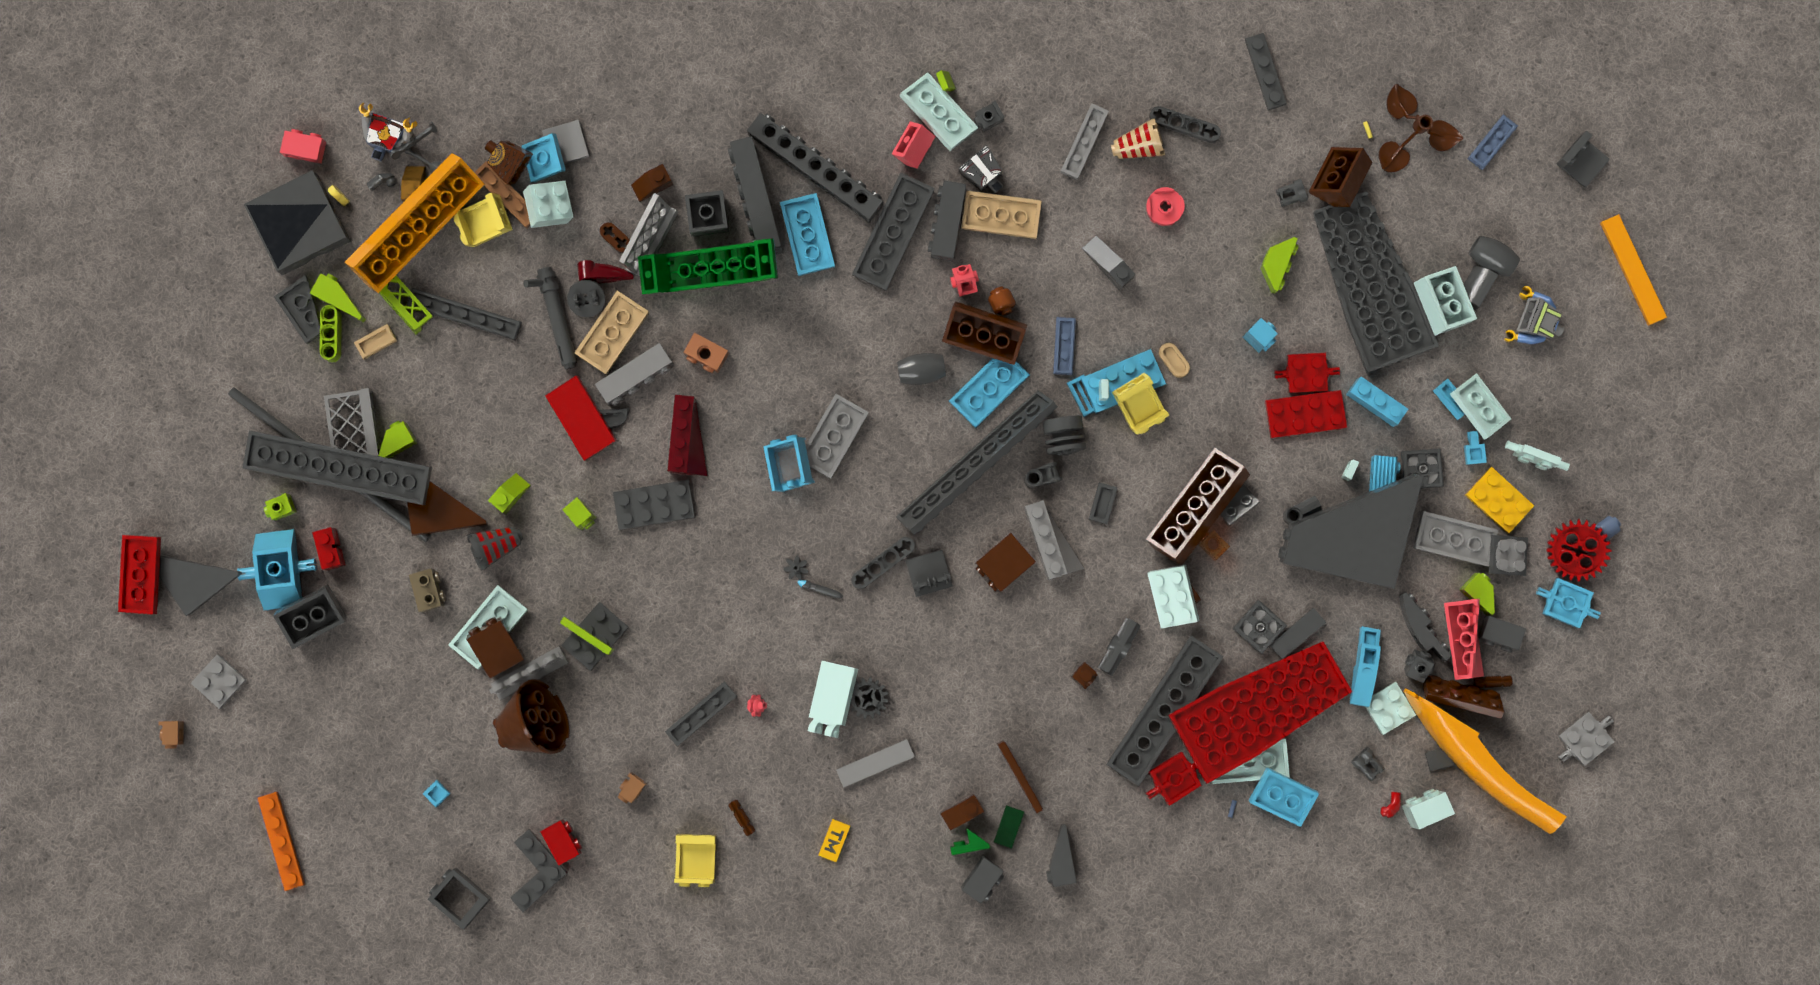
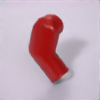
M1391 792V803L1387 807L1381 808V815L1383 817L1391 818L1400 810L1401 792Z

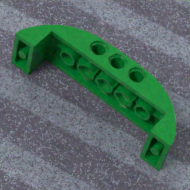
M773 238L755 240L751 243L638 256L642 294L704 289L778 278Z

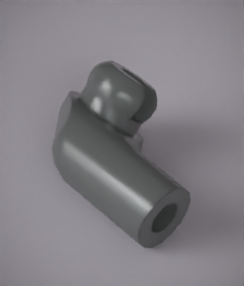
M391 173L377 174L367 183V186L373 191L382 183L392 187L397 181Z

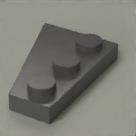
M305 275L275 295L274 298L304 342L309 344L320 336V320L313 295L310 294L311 288L308 277Z

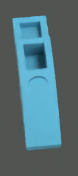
M1363 626L1360 628L1356 665L1353 669L1350 704L1370 707L1381 646H1379L1381 630Z

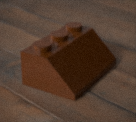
M1331 147L1309 193L1334 207H1350L1373 162L1364 148Z

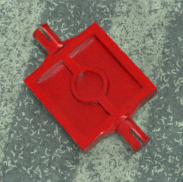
M1326 353L1287 355L1286 369L1275 370L1274 374L1282 375H1274V378H1286L1289 393L1328 391L1329 375H1340V372H1333L1339 371L1340 367L1328 368Z
M1179 752L1149 771L1155 787L1146 792L1147 797L1151 800L1160 794L1167 805L1170 806L1202 786L1197 778L1196 770L1198 768L1195 763L1191 764L1187 761L1183 752Z

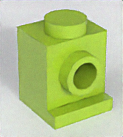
M284 493L281 496L265 501L266 507H264V512L268 518L271 517V520L276 521L297 513L290 494ZM279 504L280 509L276 511L275 505Z

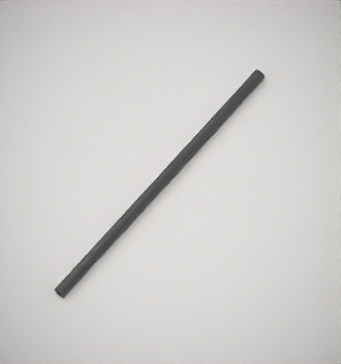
M233 387L229 391L228 395L282 436L305 441ZM358 492L411 532L410 519L380 496ZM431 534L416 536L426 543Z

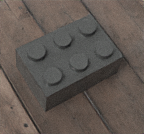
M328 584L277 610L273 615L292 649L344 623L347 619Z

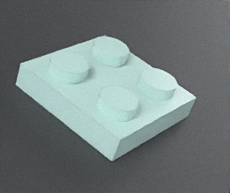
M1397 682L1372 695L1370 707H1366L1382 735L1416 716Z

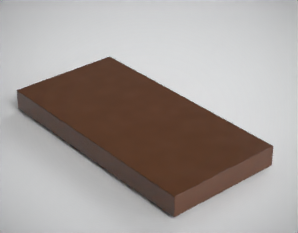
M1001 741L997 743L999 750L1033 810L1039 813L1043 808L1006 742Z

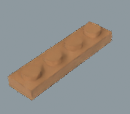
M486 161L474 173L485 184L484 187L490 193L500 195L504 207L527 229L530 226L525 199L510 184L507 185Z

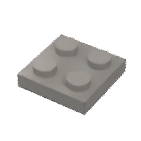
M217 654L191 684L216 707L221 709L247 679L222 656Z

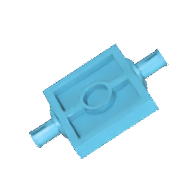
M1556 578L1550 591L1538 587V591H1536L1537 595L1546 598V605L1542 614L1568 625L1580 628L1583 619L1587 615L1596 619L1600 617L1598 615L1601 612L1590 608L1594 592L1565 580Z

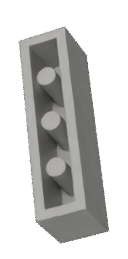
M658 343L595 385L606 403L615 406L623 401V396L627 394L632 395L639 390L638 387L642 384L648 385L653 382L656 375L660 373L663 375L669 372L674 364L661 344Z

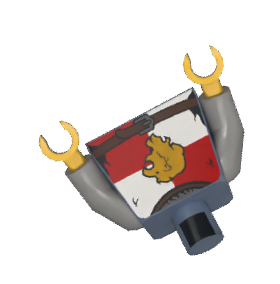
M363 102L359 106V111L362 113L364 139L369 146L374 148L371 158L382 161L385 152L390 153L394 149H399L401 143L405 145L410 141L409 138L413 135L412 129L418 123L414 121L410 125V117L401 123L373 112L371 115L369 113L372 111L373 105L369 104L368 110H366Z

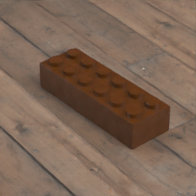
M1214 448L1146 538L1148 543L1178 565H1183L1250 476L1245 466Z

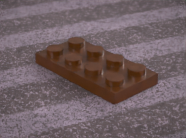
M1435 675L1427 676L1423 683L1426 700L1500 719L1503 717L1504 709L1501 697L1494 690H1483L1474 685H1463L1455 680H1443Z

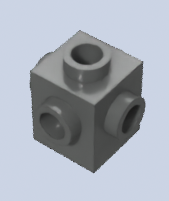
M1414 649L1413 653L1409 654L1405 661L1404 671L1406 676L1424 683L1427 676L1431 675L1435 668L1432 655L1424 650L1418 651Z

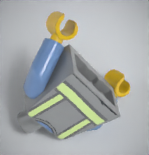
M1524 286L1522 289L1527 291L1528 294L1520 293L1519 297L1524 300L1528 299L1517 328L1519 334H1515L1513 330H1507L1505 333H1511L1513 338H1504L1506 342L1517 340L1520 343L1536 344L1544 342L1545 339H1552L1554 334L1560 336L1564 331V326L1559 324L1561 313L1556 310L1552 299L1536 291L1533 293L1529 286Z

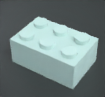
M1456 266L1430 274L1414 282L1435 336L1467 325L1477 319Z

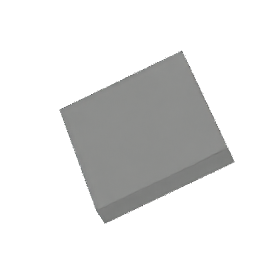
M579 120L542 130L543 136L552 133L557 135L564 164L590 157Z

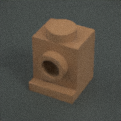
M159 721L158 725H162L160 740L162 745H165V749L177 748V745L183 744L184 721Z
M633 772L628 774L630 780L625 779L619 787L621 792L618 798L626 804L628 802L633 803L647 785L645 781Z

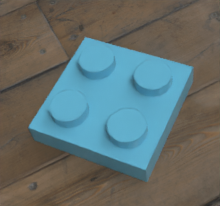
M552 133L522 145V148L533 153L532 158L527 164L531 182L540 181L566 170L556 134Z

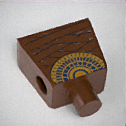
M490 140L485 146V150L491 154L487 164L507 185L516 184L532 158L533 153L507 140L500 141L498 144Z

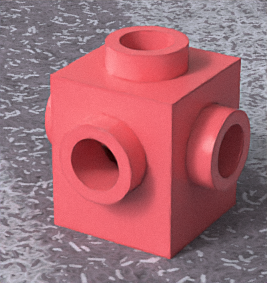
M970 264L952 269L953 277H950L952 287L957 288L959 297L978 292L976 282H979L976 270H972Z

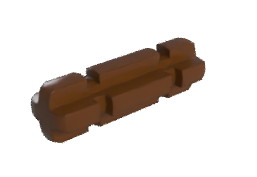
M1510 675L1474 678V686L1478 688H1483L1484 686L1485 688L1501 687L1502 685L1503 687H1510L1513 684L1512 676Z
M738 800L729 803L728 806L731 811H734V816L740 826L744 828L745 835L753 834L755 828L752 824L750 825V820L743 808H740L741 805Z

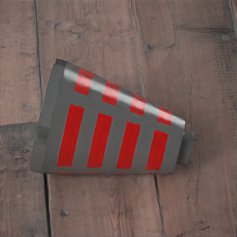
M514 527L466 535L468 543L472 544L470 549L481 571L520 546V541L523 540L520 530H516Z

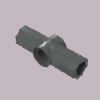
M1126 617L1118 633L1113 636L1107 647V652L1098 666L1100 670L1113 676L1119 663L1125 658L1131 648V642L1141 625Z

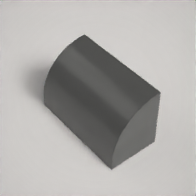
M1474 266L1464 283L1474 310L1481 306L1498 276L1495 272L1480 266Z

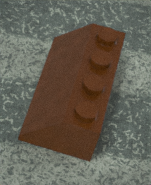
M955 301L942 342L1015 365L1027 324Z

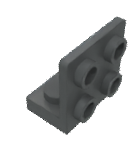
M1585 131L1556 163L1583 187H1587L1609 161L1606 155L1588 141L1592 137V134L1588 131Z

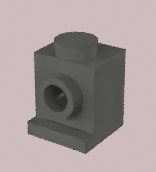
M994 101L992 104L975 112L974 122L978 128H982L983 132L1004 122V115L996 101ZM990 113L992 117L987 119L985 114Z

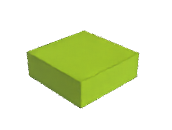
M941 70L936 73L943 91L951 92L956 89L948 71Z

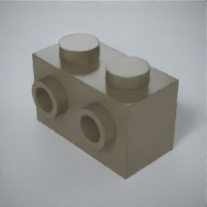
M427 569L409 575L418 612L423 613L445 606V593L443 590L440 591L439 587L441 578L439 573L435 572V569Z

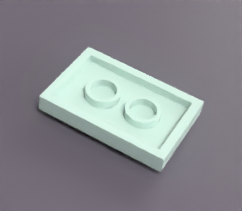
M1477 373L1450 393L1451 397L1484 440L1511 420L1510 416Z
M1186 564L1148 572L1161 628L1199 621Z

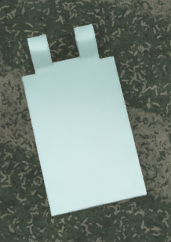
M826 661L821 662L809 717L813 718L808 727L809 732L822 734L823 724H826L828 726L824 735L838 738L840 725H846L858 669Z

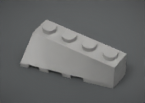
M1044 500L1025 506L1024 509L1047 580L1083 570L1084 567L1048 512Z

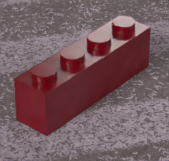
M675 395L667 471L675 474L708 476L696 399L694 396Z

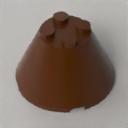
M531 679L522 683L498 717L493 720V725L499 737L498 743L502 748L506 747L514 751L556 754L567 746L565 741L569 738L570 734L568 717L561 700L557 695L553 696L548 690L550 686L537 679Z

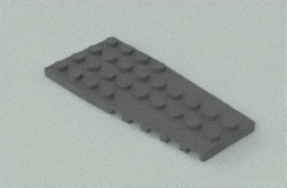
M1367 191L1357 194L1350 207L1328 205L1315 210L1313 215L1346 323L1365 371L1370 373L1436 348L1439 344L1408 272L1405 271L1402 265L1403 262L1400 256L1397 255L1393 247L1394 244L1389 239L1385 226L1380 221L1376 213L1377 210L1372 205Z

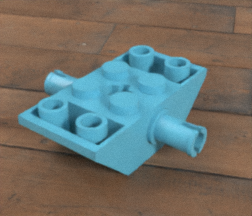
M295 529L256 534L252 551L254 567L237 569V571L245 573L238 577L239 581L255 578L256 591L263 610L283 608L302 598L300 572L316 571L317 566L311 564H317L315 558L298 560ZM279 566L278 573L274 572V569H276Z

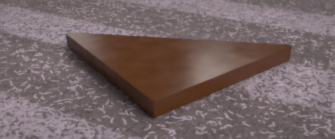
M431 481L429 482L425 505L407 502L412 536L487 525L485 519Z

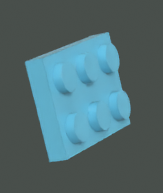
M1266 767L1249 798V802L1301 827L1319 793Z

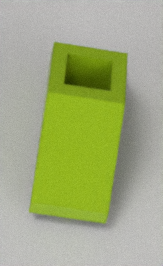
M1296 237L1272 246L1266 252L1260 269L1273 294L1278 290H1282L1285 280L1283 276L1285 272H1289L1292 262L1289 260L1291 255L1295 256L1299 246L1296 244L1298 240Z

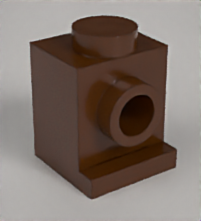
M1083 662L1071 678L1086 689L1093 683L1098 674L1088 664Z

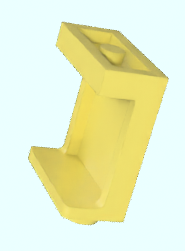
M489 193L485 195L486 199L459 210L454 215V222L459 227L461 233L460 239L465 246L476 247L513 230L499 194Z
M1145 373L1112 391L1130 429L1135 434L1147 432L1151 426L1164 422L1165 418L1169 416L1152 386L1154 383L1151 377Z
M677 834L675 842L677 844L674 883H679L681 887H690V883H698V887H710V884L715 882L716 835Z

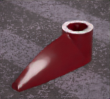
M591 260L580 261L577 264L579 281L591 280L601 284L634 278L632 273L613 265L594 263Z

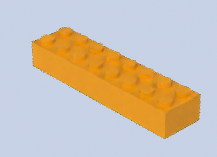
M451 153L345 263L369 288L379 293L485 184L462 158Z

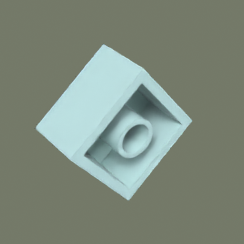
M566 181L528 185L523 191L531 228L567 224L573 218Z
M1434 789L1424 792L1423 797L1417 798L1415 796L1405 801L1406 804L1402 805L1410 826L1416 829H1422L1455 814L1446 792Z

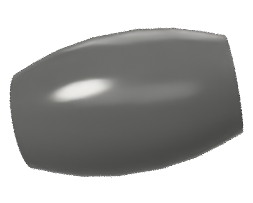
M1479 236L1469 251V255L1477 264L1501 276H1511L1520 261L1517 254L1507 245L1485 236Z
M915 354L897 362L900 383L928 384L946 376L944 358L940 354Z

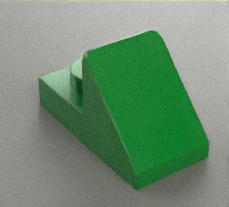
M967 827L969 843H965V840L953 842L954 846H950L952 855L990 848L988 842Z

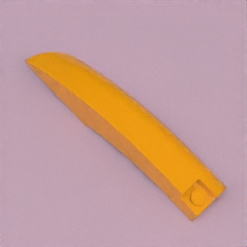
M1406 688L1404 689L1405 696L1426 730L1446 755L1475 784L1498 802L1549 834L1554 833L1562 825L1567 816L1541 801L1518 784L1485 748L1478 738L1480 733Z

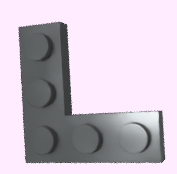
M530 829L514 842L539 871L510 897L522 912L527 910L568 873L562 865L558 866L553 855Z

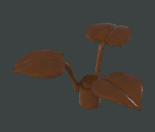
M1398 84L1392 87L1387 97V110L1395 119H1401L1404 116L1406 119H1415L1413 123L1414 132L1401 146L1394 141L1386 142L1381 146L1379 160L1384 171L1390 173L1398 172L1407 166L1410 155L1403 148L1418 133L1423 134L1427 131L1430 134V145L1435 150L1442 152L1451 149L1463 140L1460 132L1445 121L1436 120L1433 122L1432 118L1426 114L1422 116H1409L1417 109L1418 104L1415 96Z

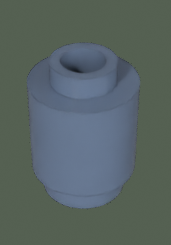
M1607 516L1596 524L1595 529L1597 530L1602 527L1603 530L1600 534H1607V537L1604 539V541H1607L1621 531V523L1616 517Z

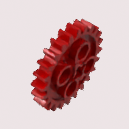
M1580 519L1577 520V524L1569 520V526L1563 522L1562 530L1558 527L1555 528L1557 535L1550 534L1554 540L1547 541L1552 546L1546 548L1547 552L1552 553L1547 558L1554 559L1550 564L1551 567L1557 565L1558 567L1555 572L1557 573L1562 570V577L1564 578L1569 574L1570 580L1577 576V580L1580 582L1581 576H1584L1587 581L1589 574L1595 578V571L1602 573L1600 566L1607 567L1604 560H1610V556L1606 555V553L1612 550L1606 548V546L1611 543L1610 541H1604L1607 534L1601 535L1602 527L1596 530V523L1594 522L1589 526L1587 519L1584 524H1581ZM1569 534L1577 536V540L1574 543H1569L1566 540ZM1588 539L1597 541L1596 546L1593 548L1587 547L1585 543ZM1564 544L1572 548L1582 546V550L1595 552L1596 555L1593 556L1585 552L1576 554V550L1563 548L1562 545ZM1569 552L1572 554V558L1569 561H1564L1561 559V555ZM1588 557L1591 559V564L1583 566L1580 564L1581 559Z

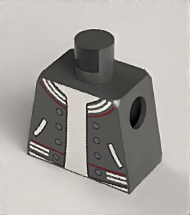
M987 145L959 168V173L980 191L989 186L996 194L1004 187L998 180L1003 171Z

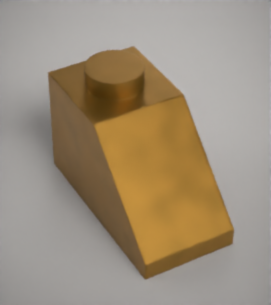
M406 166L401 180V200L403 202L425 181V166Z

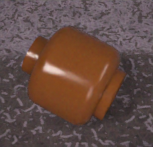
M1001 286L990 292L988 302L995 314L1006 316L1013 312L1012 308L1015 307L1016 301L1008 288Z

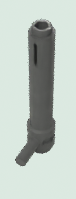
M545 267L537 270V279L524 280L523 285L524 287L539 286L540 292L545 299L561 364L565 369H571L576 367L575 363L577 361L558 293L559 285L555 281L556 274L552 267Z

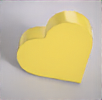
M332 185L328 188V192L341 205L346 206L350 202L336 186Z

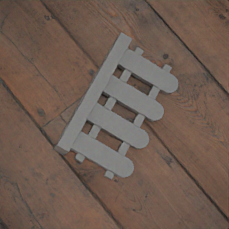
M558 646L491 683L492 687L489 691L491 694H497L501 701L514 694L522 683L531 679L539 680L567 665L569 662L561 647Z

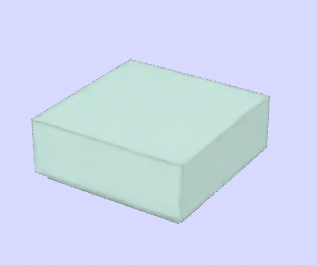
M1101 379L1099 381V401H1106L1109 398V380Z
M1353 459L1348 462L1342 479L1346 481L1352 480L1359 464L1358 461Z

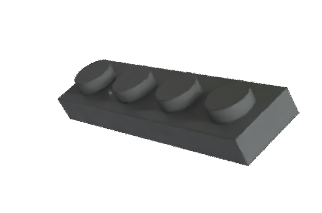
M1264 33L1245 38L1267 110L1285 106L1287 103Z
M724 681L665 731L676 746H679L734 700L737 695Z

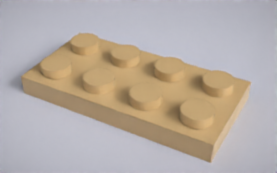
M966 191L961 229L1036 239L1041 201Z
M617 290L574 354L607 375L650 312Z

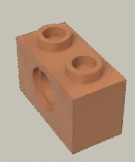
M696 333L693 334L683 352L687 356L686 360L695 365L697 362L704 365L703 369L710 373L714 371L719 373L729 355L728 350ZM704 350L711 352L710 357L707 359L700 357L701 352Z

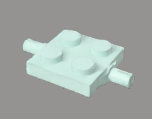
M1506 442L1505 448L1514 451L1513 456L1518 457L1517 460L1527 464L1532 462L1536 464V468L1541 470L1553 467L1565 471L1569 469L1570 464L1561 461L1562 458L1526 444Z

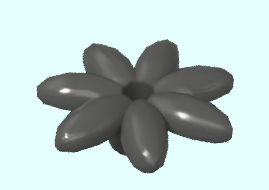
M798 555L795 556L794 562L787 559L789 566L783 569L786 572H790L789 579H792L796 574L798 580H801V573H808V570L803 568L807 561L804 560L799 563Z

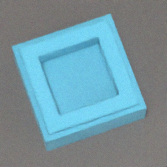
M438 780L423 793L435 807H438L451 794Z

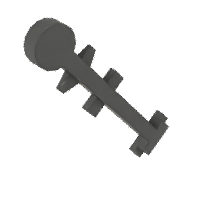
M433 122L429 123L430 127L418 136L409 138L410 141L405 145L401 143L399 149L392 150L390 157L394 160L398 159L400 154L404 151L406 152L411 146L417 145V142L430 133L437 132Z

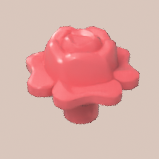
M752 695L751 699L747 702V709L751 712L752 717H760L761 712H764V709L767 708V703L761 699V695Z

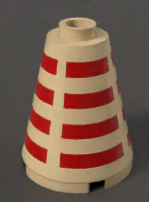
M1155 118L1114 140V145H1111L1113 155L1118 156V159L1165 155Z

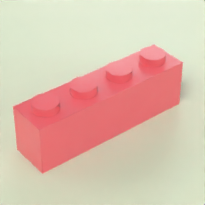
M1480 598L1444 603L1455 680L1484 676L1477 631Z

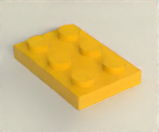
M1490 467L1465 494L1470 501L1507 534L1534 507L1525 496L1493 467Z

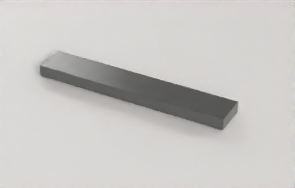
M412 288L411 292L432 315L509 339H517L522 324L521 321ZM409 297L407 306L412 307V299Z

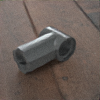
M1313 496L1285 510L1283 520L1289 525V523L1294 522L1288 517L1290 511H1294L1297 514V521L1322 511L1321 504L1316 496Z

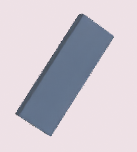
M1503 114L1467 159L1483 170L1518 125Z
M1056 317L1053 374L1073 375L1076 318Z

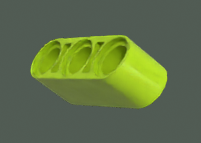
M326 305L320 312V355L325 360L333 363L341 358L342 315L334 306ZM335 311V316L332 319H328V313ZM333 329L335 331L334 336L328 338V331ZM333 348L334 355L327 357V351Z

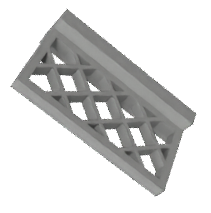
M655 193L619 260L628 272L639 277L638 256L658 253L678 214L676 209L671 208Z
M365 388L359 391L324 396L331 447L339 448L335 445V440L339 435H342L348 440L342 449H346L351 442L359 448L357 452L362 450L367 454L378 456L380 444L372 390ZM359 395L360 403L354 409L347 402L352 396ZM339 399L343 402L336 412L330 408L329 400ZM345 405L354 410L347 420L339 414ZM356 413L361 415L363 420L358 428L349 422ZM336 416L345 421L339 430L334 428L332 424ZM347 424L356 429L350 438L341 433ZM358 432L365 435V441L361 446L352 441Z

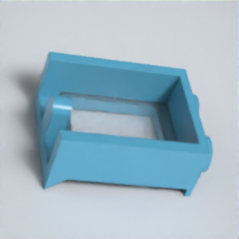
M790 435L786 437L787 440H772L770 445L763 446L772 491L783 492L815 483L811 475L805 445L806 438Z

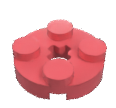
M1169 187L1155 190L1146 203V212L1150 220L1160 226H1170L1179 221L1185 208L1182 196ZM1163 202H1166L1167 205H1170V208L1167 209V211H1164L1160 208V206L1163 205Z

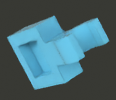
M1478 431L1467 432L1469 445L1464 446L1466 465L1487 463L1485 444H1479Z

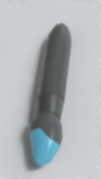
M798 580L799 586L804 589H810L833 598L843 597L836 590L811 583L808 580Z

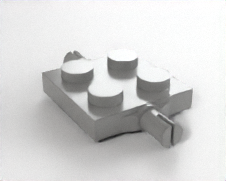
M1590 712L1585 713L1558 736L1566 748V751L1558 756L1561 759L1560 761L1564 763L1573 756L1583 766H1586L1614 743V740L1605 729L1614 720L1608 715L1599 722Z

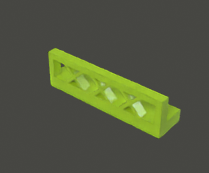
M396 275L390 282L399 284V293L390 292L388 283L379 294L417 335L422 330L421 327L432 319L433 316ZM401 296L410 297L412 299V307L403 306L401 304ZM414 310L423 311L426 317L417 322L413 317Z

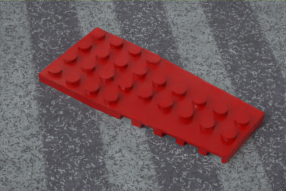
M1322 641L1220 686L1169 714L1168 717L1205 783L1208 784L1258 756L1350 694L1352 690L1327 646Z

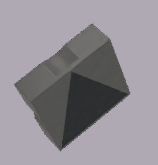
M313 170L244 204L276 271L281 275H285L307 264L319 255L327 254L351 242L340 218L331 206L330 198L318 174Z

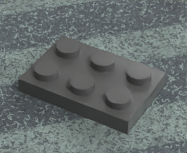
M601 602L579 624L580 627L610 647L629 628ZM574 632L561 645L590 671L605 655L604 652Z

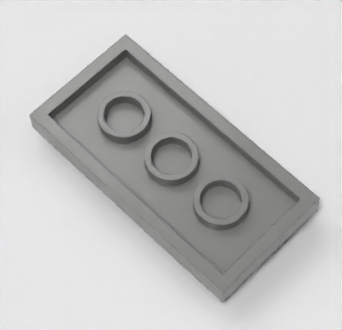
M835 394L806 444L810 467L832 479L869 412Z
M1422 511L1413 549L1489 567L1491 535H1497L1498 530Z

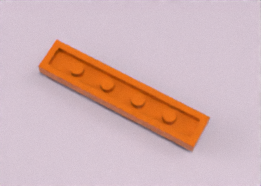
M278 792L258 797L284 891L305 885Z

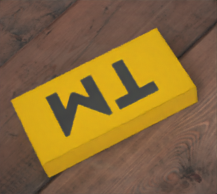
M832 819L819 856L837 862L851 825Z

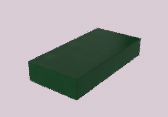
M1005 806L994 843L1012 849L1024 811Z

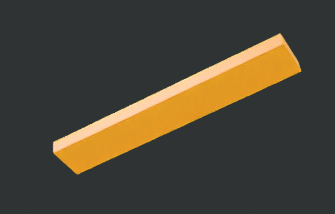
M1618 214L1600 222L1647 325L1649 326L1667 318L1620 215Z

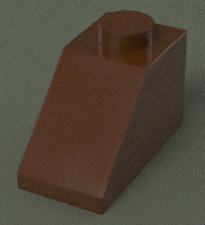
M661 164L645 172L631 186L639 202L653 196L654 193L657 194L673 186V183L664 165Z
M972 794L940 814L948 828L952 830L980 815L984 810L975 795Z

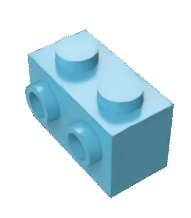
M1260 318L1243 338L1259 353L1262 349L1266 352L1277 341L1274 337L1278 333L1275 331L1276 328L1272 323H1266Z

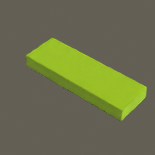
M563 617L560 621V624L605 654L611 655L614 651L612 647L567 617Z

